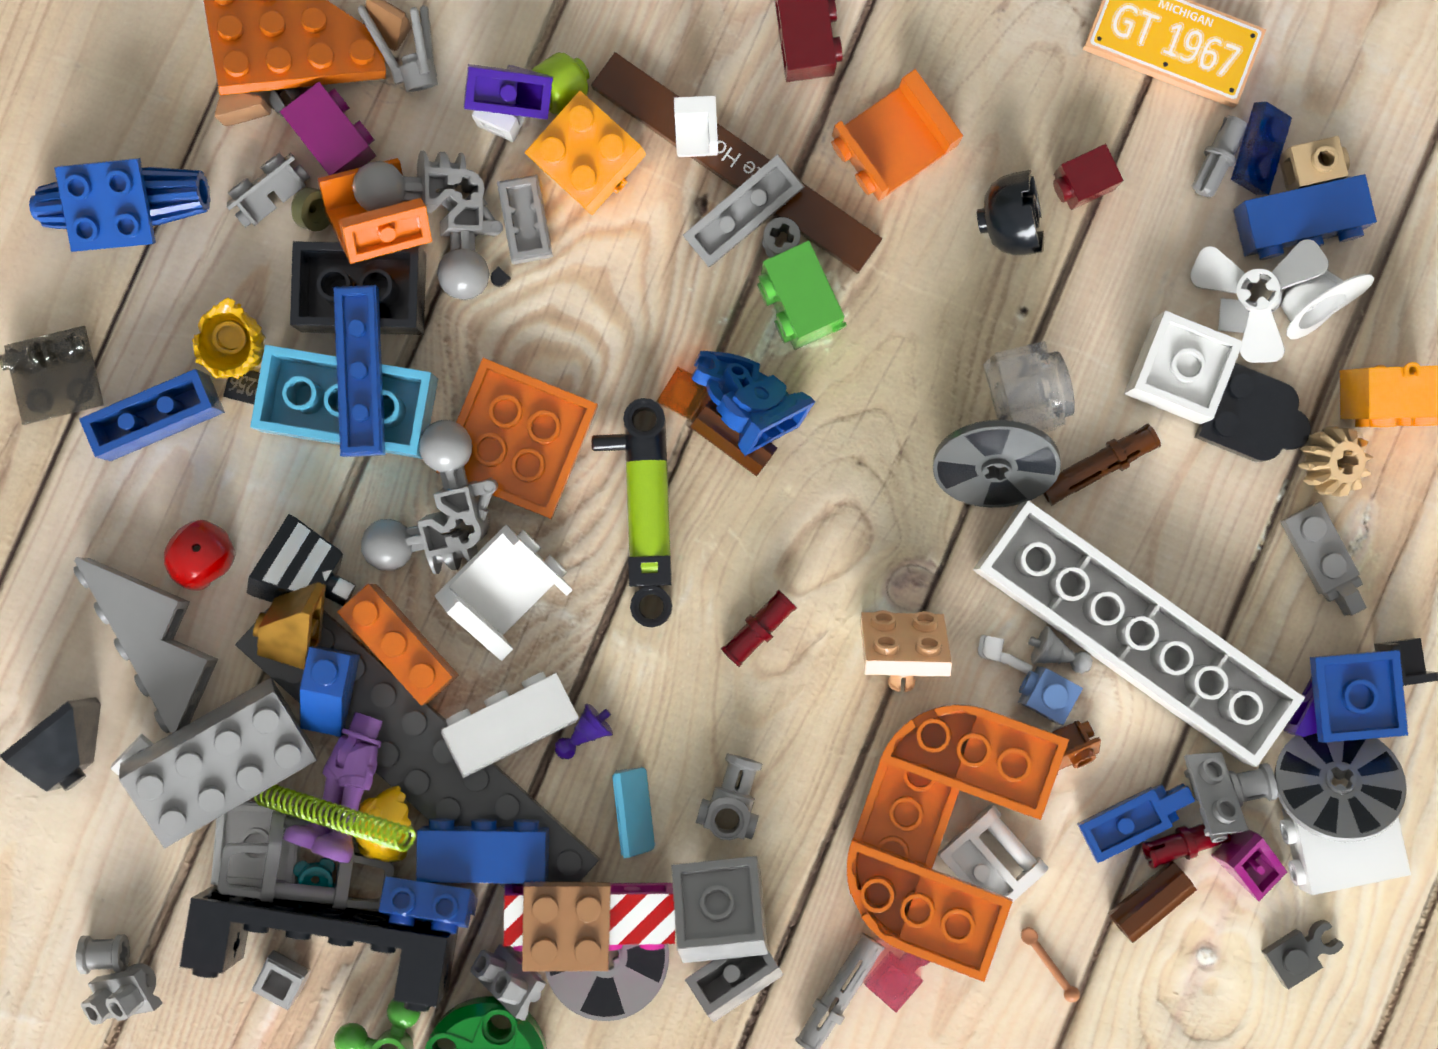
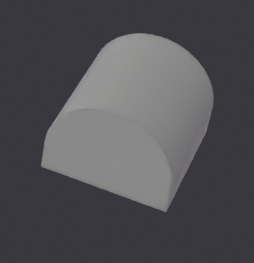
M273 950L267 957L251 991L289 1010L303 989L311 970Z

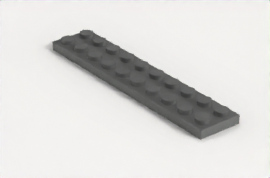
M323 609L321 641L318 646L361 654L345 729H349L355 712L383 721L377 736V740L382 742L381 747L378 749L376 773L392 787L399 786L401 792L406 795L405 799L428 820L438 818L454 819V826H471V820L494 819L497 820V827H513L514 820H539V827H549V869L546 882H580L600 858L495 763L463 778L441 734V729L448 726L445 721L446 719L429 704L421 706L373 653ZM254 623L235 645L300 703V686L304 670L258 656V637L253 636ZM499 883V884H500L503 888H505V884H512V883Z

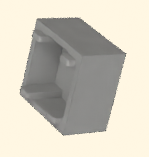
M757 856L672 865L677 951L683 963L768 955L762 879Z

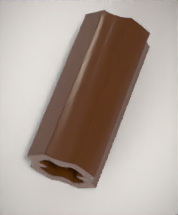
M711 399L696 417L691 428L757 477L778 447L770 442L744 456L738 446L739 433L729 428L721 420L722 416L716 409L717 405Z
M1171 861L1107 914L1129 941L1134 943L1197 891V889L1177 864Z

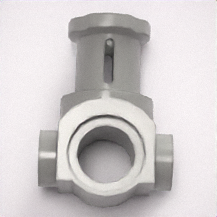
M727 753L725 760L728 762L722 787L714 788L710 801L702 799L696 823L704 825V828L710 829L716 837L722 840H732L735 838H748L752 840L759 815L751 813L755 799L750 796V791L756 771L761 770L763 764L752 759ZM743 770L739 786L735 787L739 772ZM725 808L732 809L739 815V822L734 828L729 830L720 828L715 821L717 813Z

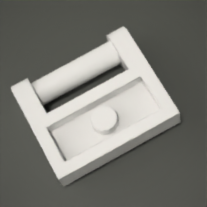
M991 804L980 812L974 821L937 854L960 880L1011 898L1014 902L1046 873L1048 866L1040 857L1035 859L1000 819L1001 812L994 804ZM987 829L1023 869L1022 873L1016 878L1010 874L979 838Z

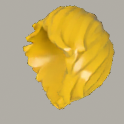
M227 297L217 305H213L210 310L201 316L198 323L200 334L194 335L192 339L194 354L197 358L195 362L205 367L213 377L217 379L219 377L223 379L229 377L238 379L239 376L252 371L255 366L262 362L265 347L264 340L266 337L262 333V327L257 324L256 319L250 317L241 308L240 303L235 304V300Z

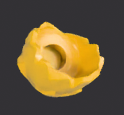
M399 786L388 788L374 798L364 800L359 805L358 811L381 817L394 823H400V825H406L407 827H410L412 824L408 818L409 808L404 803L406 795L401 792ZM403 833L401 839L397 843L398 845L401 844L405 838V835ZM355 837L360 853L368 859H377L383 862H399L407 856V851L400 852L384 845Z

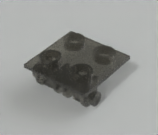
M85 326L4 345L5 354L0 355V366L3 371L10 370L22 425L104 406Z

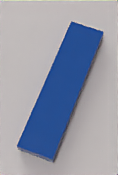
M376 285L334 287L340 456L385 455L379 288Z

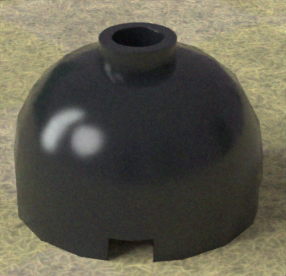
M1031 170L1015 172L999 178L991 184L986 192L984 208L977 209L980 233H988L992 244L1007 254L1030 255L1044 251V232L1036 231V228L1040 227L1039 217L1042 218L1037 187L1034 176H1031Z

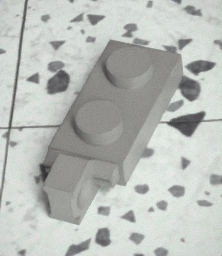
M1316 502L1283 519L1281 525L1318 594H1323L1328 602L1336 600L1344 616H1352L1366 609L1367 607L1357 587L1363 585L1359 577L1360 573L1322 502Z

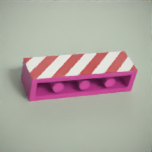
M610 883L609 951L619 950L623 948V945L640 944L642 949L659 950L663 949L665 944H675L673 883ZM505 884L504 946H512L513 950L522 952L524 884Z

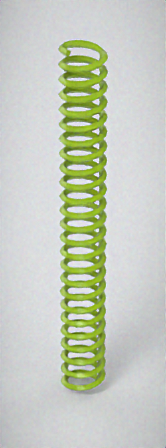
M276 784L267 789L264 797L263 792L260 793V801L257 795L254 797L256 804L347 833L366 841L378 843L400 852L409 849L415 840V831L412 827L400 825V823H394L381 817H375L374 815L350 809L349 807L309 796L308 794ZM272 790V796L268 800L269 793ZM278 792V797L274 801L275 794ZM284 793V798H283L282 802L280 803V798H281L282 794ZM290 795L289 802H288L287 805H286V800H287L288 796ZM296 797L295 803L292 806V801ZM410 831L412 833L411 841L406 847H402L406 843ZM403 833L405 835V838L403 842L398 845L397 843L401 839Z

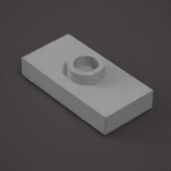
M538 175L497 182L512 264L552 258L553 253Z

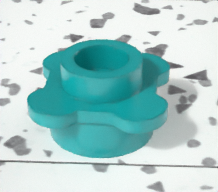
M322 858L319 862L314 863L301 860L295 864L293 873L298 878V884L335 887L332 878V872L335 870L333 860ZM317 876L319 877V882L313 883L311 878Z

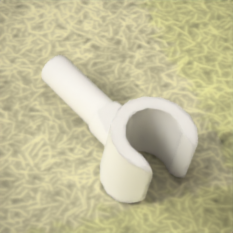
M981 635L978 646L980 657L1007 664L1025 674H1028L1030 670L1032 671V665L1002 652L1004 639Z

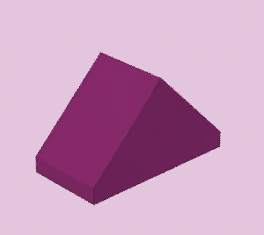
M1249 829L1247 832L1232 833L1231 841L1223 843L1211 855L1258 901L1287 873V870L1263 837Z

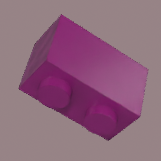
M317 82L279 111L328 175L360 168L376 157V154L369 146V144L375 141L360 120L354 125L349 121L344 113L350 107L335 88L328 93L322 84Z

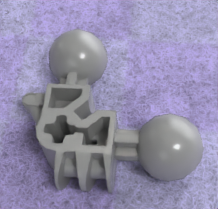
M420 151L417 162V177H405L392 164L383 161L369 162L360 167L354 176L352 187L356 201L366 211L417 198L423 200L427 213L434 212L441 204L449 211L440 221V236H450L451 251L446 253L439 262L437 271L439 284L449 296L456 299L468 300L480 295L488 285L490 273L485 259L475 251V237L477 235L497 236L503 231V225L500 221L495 220L487 209V203L483 198L485 190L483 180L474 171L466 169L464 154L459 153L455 163H450L445 152H438L435 162H431L426 152ZM458 185H462L463 192L469 193L465 200L462 199L461 192L455 191Z
M439 420L430 424L424 430L420 439V455L424 462L430 468L440 472L443 488L433 495L437 509L442 512L428 514L417 521L418 526L409 528L392 519H380L371 523L365 530L361 540V552L367 563L378 570L394 571L403 567L410 560L412 552L425 550L431 571L434 574H439L442 562H445L451 570H458L461 566L462 558L469 562L478 553L476 544L485 537L489 530V519L487 517L489 510L487 507L492 494L498 488V483L493 478L478 482L477 480L468 482L464 465L469 461L472 453V439L463 426L451 420ZM463 521L466 525H473L474 527L472 533H469L468 530H461V528L453 529Z

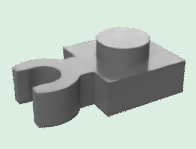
M1325 920L1315 922L1310 927L1306 937L1303 936L1301 931L1295 929L1261 951L1282 985L1288 990L1323 968L1317 958L1322 953L1332 955L1343 948L1342 941L1336 938L1327 944H1323L1322 934L1332 927L1329 922Z

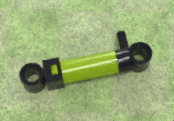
M641 398L630 403L624 412L625 434L593 435L591 442L594 452L625 450L629 587H639V590L631 599L630 609L637 623L652 628L661 626L668 621L673 608L671 597L663 589V586L672 585L666 420L663 409L657 402L652 399ZM640 411H651L657 417L656 424L651 430L640 431L635 428L633 424L634 417ZM651 594L660 597L664 605L663 612L655 619L645 617L640 610L642 599Z

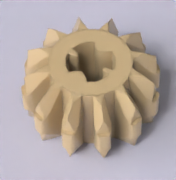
M1328 426L1323 428L1322 432H1315L1309 435L1311 446L1305 445L1299 448L1306 455L1305 461L1297 465L1307 470L1303 482H1306L1308 485H1314V491L1321 495L1332 494V496L1343 497L1349 495L1350 490L1356 491L1361 489V477L1371 475L1365 468L1366 462L1374 458L1364 453L1369 441L1358 438L1357 431L1351 428H1339L1338 426Z

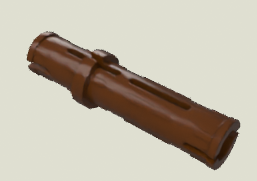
M1146 424L1118 441L1115 439L1108 441L1106 447L1099 450V452L1060 472L1054 484L1043 493L1044 497L1053 506L1065 499V497L1076 493L1118 469L1123 471L1129 468L1132 461L1161 447L1157 433L1150 424Z

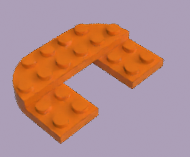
M947 705L933 708L906 723L889 741L881 756L848 851V887L855 905L862 915L861 918L866 925L883 941L897 949L985 982L1013 899L932 869L959 790L1041 820L1069 739L989 711L988 709L971 705Z

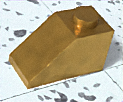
M317 582L276 597L267 613L261 612L258 615L253 629V636L258 637V656L304 670L309 647L318 646L321 641L325 584Z

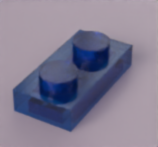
M1267 101L1254 102L1231 177L1232 181L1255 195H1269L1292 120L1291 116Z

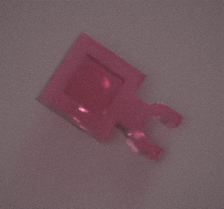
M889 951L863 983L897 1013L923 982V979L915 971L921 966L928 965L930 961L907 952L901 958H898L892 951Z

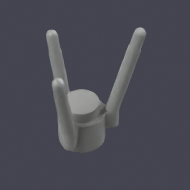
M363 5L358 7V12L391 69L395 84L404 83L406 92L425 90L438 85L437 73L433 62L427 6L422 5L420 7L421 21L418 9L416 7L410 9L417 53L403 56L401 58L403 65L400 67Z

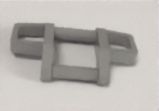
M275 810L272 811L268 843H228L223 848L218 879L219 893L258 898L261 902L273 903L274 898L332 904V909L345 910L348 907L379 910L381 896L377 899L348 897L353 862L383 869L385 871L383 886L385 876L393 877L394 874L392 862L368 859L360 853H355L356 839L353 836L354 852L350 863L338 861L335 887L276 882L283 833L291 825H306L311 822L297 817L285 816L286 814ZM266 853L261 888L231 885L227 882L229 861L233 854Z

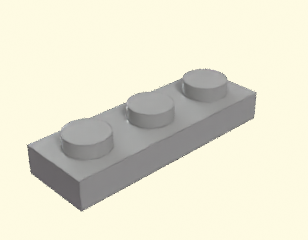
M777 154L685 232L683 236L706 265L711 267L804 189L805 186L782 157Z

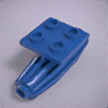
M140 158L54 167L57 182L39 186L35 190V195H32L29 201L32 217L41 222L43 227L67 229L71 252L154 244L156 240L153 226L208 212L211 197L207 183L208 180L204 176L203 171L162 167L142 168Z

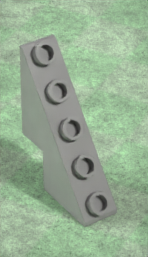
M76 557L75 563L77 566L74 567V573L79 582L85 588H90L97 601L94 603V609L102 622L110 624L117 637L114 639L115 647L121 657L126 661L130 660L137 673L134 676L135 683L144 696H150L157 708L154 715L161 729L165 733H174L190 724L218 661L215 657L173 640L190 601L91 558Z

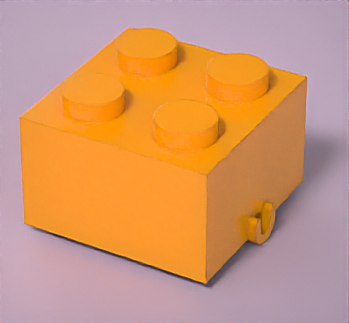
M581 90L524 152L591 215L597 211L613 192L618 193L624 188L627 183L625 178L647 155L638 142Z
M1409 362L1404 367L1376 365L1373 368L1340 370V419H1355V427L1438 425V366H1420L1416 362Z

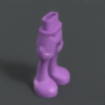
M355 712L349 729H342V733L348 736L343 735L338 739L331 756L323 768L322 774L326 777L322 799L349 807L350 809L359 810L364 790H370L373 783V775L377 769L378 749L381 747L382 742L377 740V736L383 721ZM316 823L291 825L285 830L283 836L285 841L311 849L313 853L343 863H350L354 852L353 835L329 829Z

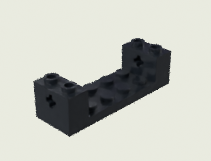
M213 885L193 896L190 900L179 967L193 969L192 974L194 976L216 978L219 973H224L244 958L248 932L268 933L270 928L286 930V937L298 940H309L312 935L328 937V943L336 946H353L354 941L371 944L370 950L380 953H395L396 948H399L402 951L393 1001L404 1002V1008L408 1010L426 1012L430 1010V1007H437L449 989L459 927H457L456 934L433 931L431 930L432 923L415 920L414 927L389 924V916H385L379 911L348 907L345 910L332 909V904L274 898L273 903L261 902L258 898L221 894L218 891V886Z

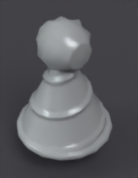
M1050 626L1045 627L1041 631L1038 639L1032 636L1029 639L1028 644L1034 646L1031 655V662L1033 664H1060L1061 662L1070 663L1072 670L1081 674L1089 671L1092 666L1093 660L1090 654L1082 651L1074 654L1064 644L1063 640L1054 634Z

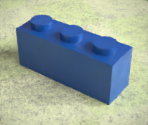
M1366 174L1246 200L1233 209L1244 257L1258 254L1259 260L1283 255V248L1295 246L1302 240H1313L1319 247L1324 245L1323 239L1338 236L1339 242L1354 240L1363 237V230L1377 222Z
M194 369L79 418L94 456L114 461L221 415L225 411L210 375Z
M438 818L429 819V826H423L417 830L416 881L430 883L524 884V882H546L548 879L549 827H539V820H514L513 827H497V820L474 819L471 820V826H454V819Z

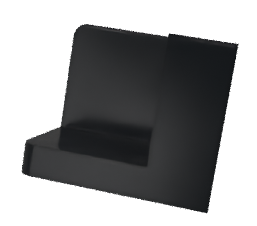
M1421 638L1374 644L1375 652L1400 650L1403 686L1438 681V672L1426 671Z

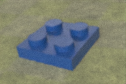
M1400 650L1310 657L1318 742L1326 743L1408 736Z

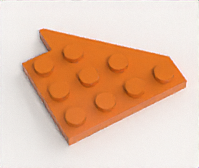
M203 0L219 95L314 86L317 82H320L322 85L386 79L384 57L366 25L328 0Z

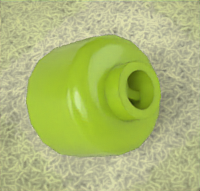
M558 52L531 70L553 77L549 112L558 115L580 90L586 96L588 95L589 87L587 80L590 78V74L586 65L579 58L573 59L566 53Z

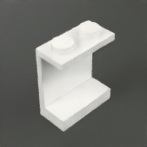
M507 525L435 595L446 613L501 661L513 650L503 635L554 584L565 595L572 591V588L562 578L567 571L551 555L545 560L536 553L541 548L540 545L527 532L522 530L517 535Z

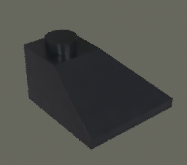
M96 697L67 701L4 751L0 757L6 764L46 792L59 788L67 791L73 788L86 777L83 770L94 762L101 703Z

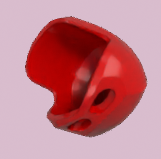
M196 520L182 526L169 540L164 551V564L169 576L176 584L188 590L200 591L210 586L212 581L220 578L230 569L236 553L225 530L207 520ZM196 545L200 546L198 552L193 551V547Z

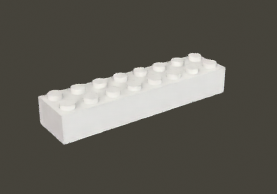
M1029 500L1018 505L973 569L977 574L1244 764L1255 767L1259 765L1305 699L1301 694Z

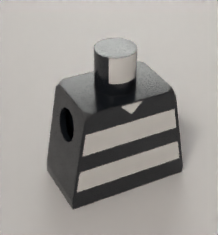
M288 514L250 574L246 593L272 603L276 597L318 582L326 585L325 598L344 606L351 598L356 585L336 575L340 569L343 553L296 517Z

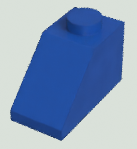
M322 646L309 647L300 686V729L339 737L343 736L342 729L345 728L361 654Z

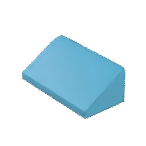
M643 767L616 770L612 775L621 856L629 858L649 852L655 847L647 771Z

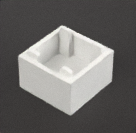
M1164 311L1156 316L1151 323L1124 394L1198 424L1213 420L1243 341Z

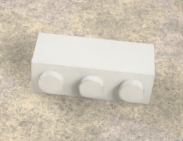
M540 672L522 682L524 689L510 696L506 690L501 691L484 700L486 708L473 714L470 713L469 709H465L445 720L448 726L441 729V734L463 778L576 723L579 717L557 673L546 677L544 672Z

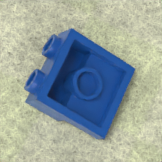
M385 876L379 912L389 916V924L414 927L415 920L432 923L431 930L456 934L457 927L468 928L470 915L475 916L478 899L471 889Z

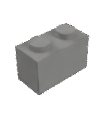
M768 951V955L713 960L686 978L685 981L707 1016L715 1022L783 976V973Z

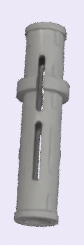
M862 933L859 942L840 968L821 1000L817 998L812 1005L815 1010L799 1036L795 1039L799 1045L805 1049H820L836 1023L841 1025L845 1019L844 1015H842L858 988L862 985L876 959L885 949L883 945ZM859 960H862L861 965L855 972L849 984L847 985L845 990H842L841 988L843 987L846 980L852 973L853 969L855 968ZM836 997H838L839 999L836 1002L835 1006L832 1008L828 1017L826 1018L822 1026L818 1027L820 1021L828 1011L832 1002Z

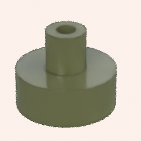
M312 187L299 191L294 197L291 206V213L295 223L311 231H322L327 228L330 222L325 214L321 191Z

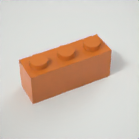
M367 584L337 611L342 619L421 706L430 703L459 676L377 584Z

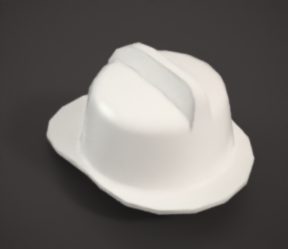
M1327 270L1319 277L1287 287L1283 291L1281 307L1290 321L1286 335L1290 339H1299L1317 329L1332 314L1366 292L1373 284L1374 277L1372 274H1361L1343 281Z

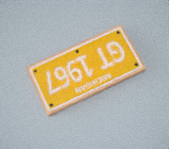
M1101 0L1082 50L1234 108L1238 105L1266 29L1192 0Z

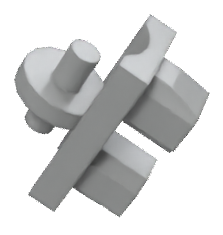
M502 944L498 945L494 953L486 950L480 951L470 970L515 1018L523 1021L528 1015L530 1002H537L540 999V992L546 985L537 971H522V960L509 947Z
M133 964L123 972L97 976L89 982L88 985L93 994L81 1003V1008L90 1023L96 1025L102 1024L110 1018H116L120 1021L126 1020L134 1014L152 1012L163 1003L158 996L153 995L156 987L154 971L146 964Z

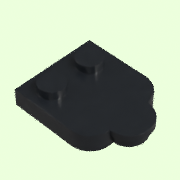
M1235 363L1214 419L1200 424L1195 438L1251 461L1264 462L1278 456L1282 449L1293 450L1303 446L1309 439L1311 426L1306 415L1298 410L1299 397L1292 386Z

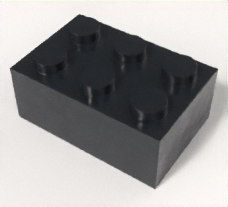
M293 241L290 325L300 332L335 333L334 287L376 285L379 288L380 334L424 335L425 251L419 245L350 264L340 242Z

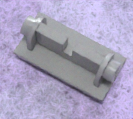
M280 153L276 154L260 167L264 172L263 175L252 183L246 178L228 192L232 199L227 202V208L231 210L236 205L239 207L240 211L235 216L245 228L251 223L254 226L257 225L259 221L277 208L267 196L272 191L284 203L306 186L304 182L310 176L300 164L294 169L291 167L290 163L295 160L292 153L286 157H283Z
M1222 752L1185 755L1187 770L1184 773L1186 778L1190 780L1196 801H1199L1201 807L1199 810L1205 826V836H1210L1211 842L1217 843L1228 839L1227 834L1247 832L1248 827Z

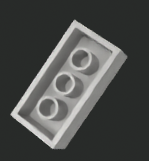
M269 678L121 762L119 780L165 849L312 764L317 759L313 744L305 731L300 729V723L273 679Z

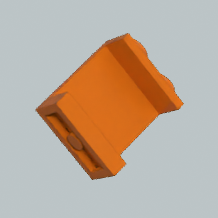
M914 69L901 79L900 85L896 90L845 125L842 121L835 124L832 133L834 140L831 141V144L843 162L849 160L858 173L855 174V178L862 190L867 195L873 193L877 200L880 201L956 148L963 134L917 70Z
M398 158L383 161L392 164L402 174L401 163ZM360 168L318 178L325 214L350 264L432 242L427 210L421 198L366 211L356 201L352 187L354 176Z

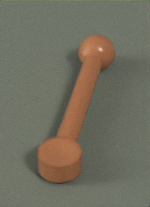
M1030 927L1023 929L1021 932L1022 941L1033 947L1063 988L1064 998L1068 1002H1076L1080 997L1079 989L1071 986L1038 942L1037 932Z

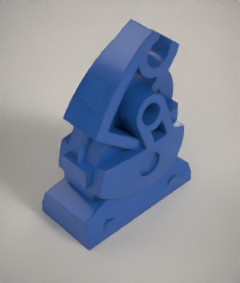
M700 351L695 360L694 366L696 369L692 374V380L707 387L708 395L717 405L716 409L722 416L721 420L729 428L739 433L738 446L744 456L800 427L816 402L804 392L788 394L786 391L787 386L774 375L768 377L759 372L760 364L748 358L724 352Z

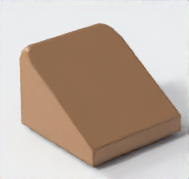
M367 0L365 8L370 17L373 19L388 47L397 51L412 28L406 13L385 0Z
M251 93L220 95L215 118L223 126H232L271 114L272 109L259 95Z

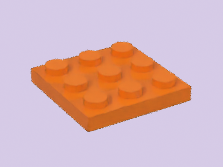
M482 358L456 423L467 430L472 439V453L469 461L464 465L468 482L476 480L478 482L493 478L497 481L498 488L492 496L552 519L599 405Z

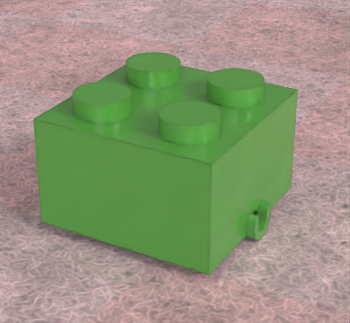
M806 241L763 261L761 275L758 276L760 283H757V286L766 306L773 304L777 311V320L774 322L784 343L791 341L794 350L847 326L846 322H843L845 316L810 241Z

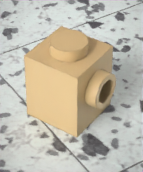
M1339 136L1291 146L1278 156L1286 191L1336 181L1349 176L1350 158L1347 149L1341 146Z

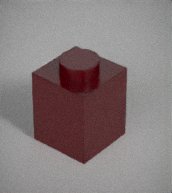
M1104 144L1061 164L1054 173L1055 180H1053V186L1060 201L1063 203L1067 201L1070 209L1073 210L1114 191L1124 180L1107 145Z

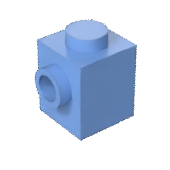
M1037 666L1034 672L1030 670L1019 688V693L1022 695L1018 703L1052 722L1063 725L1083 688L1048 668Z

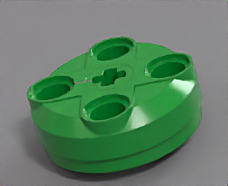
M494 996L472 998L450 1009L438 1021L425 1045V1049H440L437 1040L447 1038L454 1042L456 1049H547L543 1032L534 1017L528 1012L524 1021L515 1018ZM498 1014L504 1015L510 1020L512 1026L507 1029L497 1028L492 1023L491 1017Z

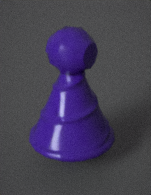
M585 704L584 711L574 727L571 738L562 737L555 743L557 756L561 759H570L576 753V745L580 746L589 741L612 736L613 731L605 721L611 713L605 709L599 714L592 705Z

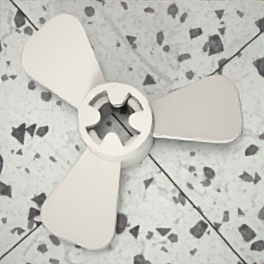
M1307 239L1300 241L1272 272L1265 269H1253L1245 273L1216 247L1208 246L1200 251L1191 270V280L1198 288L1237 294L1241 304L1249 311L1242 339L1243 344L1240 349L1241 356L1251 363L1276 362L1285 353V348L1273 316V312L1282 303L1283 289L1323 275L1328 270L1329 262L1318 244L1313 240ZM1261 279L1263 283H1266V288L1269 291L1275 292H1272L1268 300L1265 297H1259L1257 303L1248 300L1251 297L1252 283H1258Z

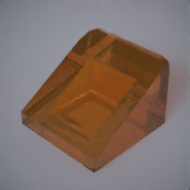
M677 367L656 402L692 423L709 395L706 386L694 382L691 373Z

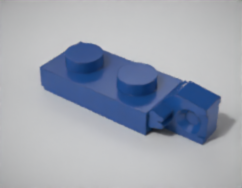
M1183 783L1165 791L1163 785H1158L1135 794L1077 823V826L1092 856L1099 863L1173 827L1172 823L1179 820L1176 811L1195 802V799L1188 785L1185 786Z

